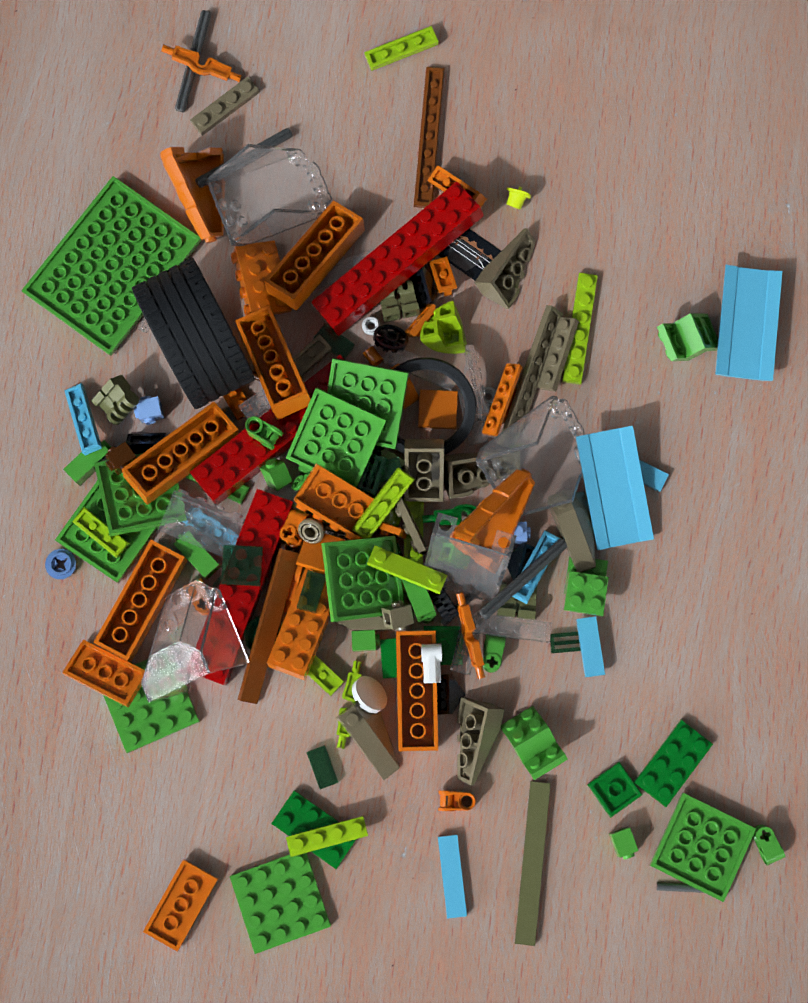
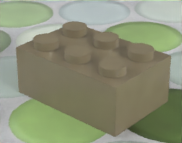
M405 439V472L415 479L405 492V501L443 502L444 439Z

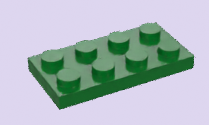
M680 720L635 779L634 783L661 805L667 807L713 744L683 720Z
M294 790L271 824L286 835L291 836L339 823V821ZM356 839L311 852L337 869Z

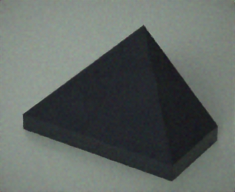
M422 267L410 277L419 309L434 302L438 293L434 277L425 267Z
M166 433L128 434L126 443L135 455L141 454L165 438Z
M522 543L504 559L513 580L521 574L535 547Z
M452 674L441 675V683H437L438 715L453 714L460 704L461 697L466 695Z

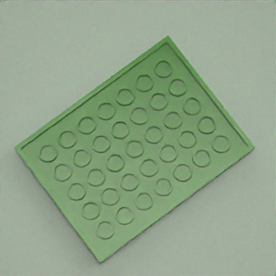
M112 176L21 291L102 351L112 356L143 316L132 287L143 281H148L147 279L155 275L157 276L159 273L167 271L175 265H180L179 263L187 260L202 240L198 235Z

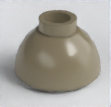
M306 518L299 524L298 533L304 541L316 544L323 539L325 528L322 522L315 518Z

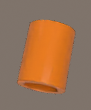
M374 346L369 347L363 352V355L371 365L378 366L383 361V358Z

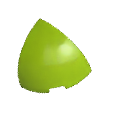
M454 300L447 302L434 310V316L429 322H424L420 340L428 348L437 352L447 354L468 352L466 337Z

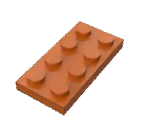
M84 639L62 672L65 676L128 708L149 675L146 670Z
M183 859L143 932L178 952L218 878Z

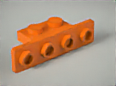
M506 364L482 430L484 435L498 436L501 425H504L517 390L515 387L522 370L520 364Z

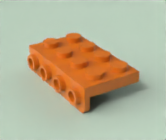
M275 240L235 246L233 253H231V261L236 266L235 277L240 282L241 288H239L241 299H244L245 316L270 305L274 315L291 312L292 308L267 292L264 283L265 278L280 262Z
M316 463L294 497V501L297 503L296 507L305 513L307 510L313 513L312 517L320 522L325 520L330 523L329 527L336 532H339V530L345 532V537L350 540L363 539L352 531V527L374 498Z

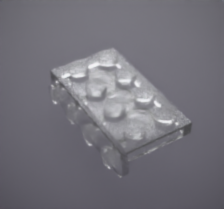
M178 489V491L174 490L158 530L230 560L245 519L242 518L243 515L232 511V513H228L220 505H209L206 499L198 496L195 499L189 496V492Z

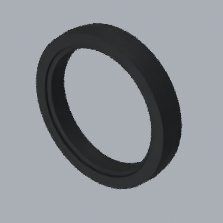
M415 358L396 366L394 370L409 373L417 370L438 371L451 378L457 384L464 398L465 411L457 431L444 441V455L456 449L469 435L476 417V398L468 379L452 364L436 358ZM399 436L396 449L405 454V440Z

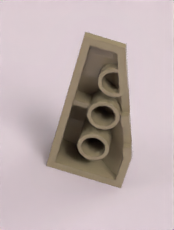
M524 228L483 269L474 282L483 296L506 309L511 307L519 294L520 289L518 286L520 280L524 279L525 273L523 271L526 263L530 261L536 243L527 228Z
M520 451L445 455L443 482L448 497L452 499L473 494V491L481 487L484 488L489 483L502 479L517 469L520 470Z
M565 492L549 498L548 507L562 539L567 544L566 549L576 572L582 573L596 568L593 527L585 493Z
M461 697L457 714V723H460V735H457V742H460V753L457 755L459 780L474 786L501 728L505 709L491 703Z
M356 701L336 718L382 779L385 780L399 769V765L381 712L369 713L359 706L360 703Z

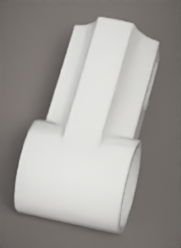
M421 644L424 683H441V644Z

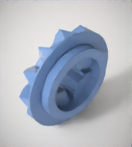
M57 549L52 551L46 558L45 568L51 577L64 580L70 577L76 570L77 561L70 551ZM56 559L62 562L66 560L64 563L66 570L62 568L56 569L59 565Z

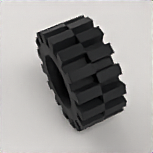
M442 588L440 594L433 591L428 592L445 622L459 615L457 608L444 588Z

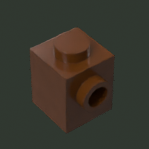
M124 442L119 446L111 447L107 451V461L105 463L111 472L114 470L119 475L122 473V468L135 460L136 456L127 443Z

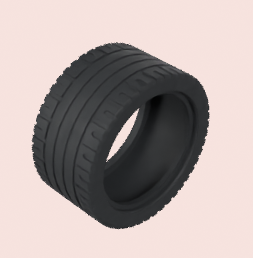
M191 257L179 263L180 265H175L169 268V270H165L157 276L155 275L147 279L148 281H143L133 286L132 290L180 386L194 409H199L209 404L210 401L213 402L219 399L220 396L223 397L230 391H234L240 388V386L254 381L255 377L196 261Z

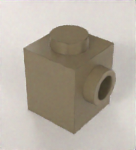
M400 600L392 602L391 606L381 608L386 628L404 630L408 628L407 625L414 624V610L411 604L403 603Z

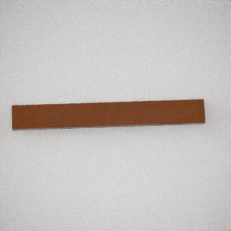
M426 67L414 207L425 208L433 201L434 185L427 180L436 168L444 68Z
M279 548L237 700L258 704L268 668L267 661L275 643L299 553Z

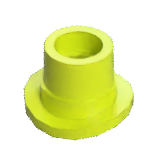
M520 186L518 190L511 187L506 188V190L510 191L506 205L521 210L526 198H531V195L522 191Z

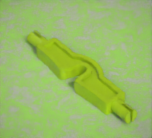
M353 660L352 672L348 673L347 682L342 694L343 699L352 701L353 704L356 701L353 698L352 685L359 677H362L359 674L362 662L358 661L357 664L355 660ZM340 708L339 715L342 712H344L347 708ZM338 721L336 734L339 735L336 748L341 746V749H345L346 738L350 737V735Z

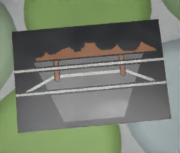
M468 229L438 255L441 258L447 257L451 265L476 281L483 269L501 250Z

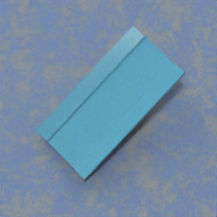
M725 265L716 375L773 381L783 271H767Z
M633 426L576 436L597 550L653 540L654 536Z

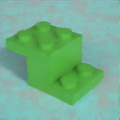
M690 313L673 323H663L657 326L658 336L666 348L665 353L671 361H689L706 351H716L718 349V337L708 314Z
M569 555L564 594H566L564 611L603 616L608 577H606L607 560L595 559L596 568L580 573L576 572Z
M534 706L524 710L501 725V730L533 780L568 760L566 754L556 742L550 728Z

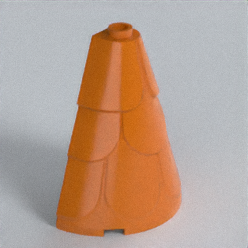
M169 147L160 153L163 166L197 234L206 243L217 241V237L223 236L224 229L223 176L202 188L198 187L195 179L224 163L222 148L209 147L197 153L185 152L184 147Z
M523 468L515 470L492 490V494L486 497L474 511L454 528L449 536L450 540L465 554L475 558V561L496 572L535 485L531 477L532 474Z

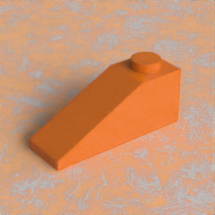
M438 165L427 180L443 192L457 181L480 207L487 200L479 191Z

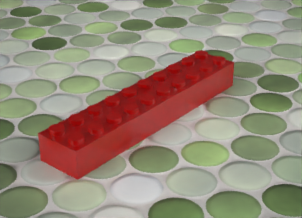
M456 181L311 301V303L336 334L340 336L484 217L481 207Z
M341 355L336 357L337 359L344 360ZM332 361L304 382L310 398H312L315 388H320L327 392ZM307 407L279 420L272 409L259 417L283 432L282 437L280 436L274 444L275 448L273 450L249 436L245 428L190 471V474L216 506L257 475L261 471L260 467L266 461L278 458L291 447ZM254 423L250 426L249 429L252 431H256L259 429L260 425Z
M260 489L256 490L187 672L227 686L244 641L246 627H249L247 625L252 620L279 545L281 544L280 530L285 524L290 511L294 509L295 504L293 501Z

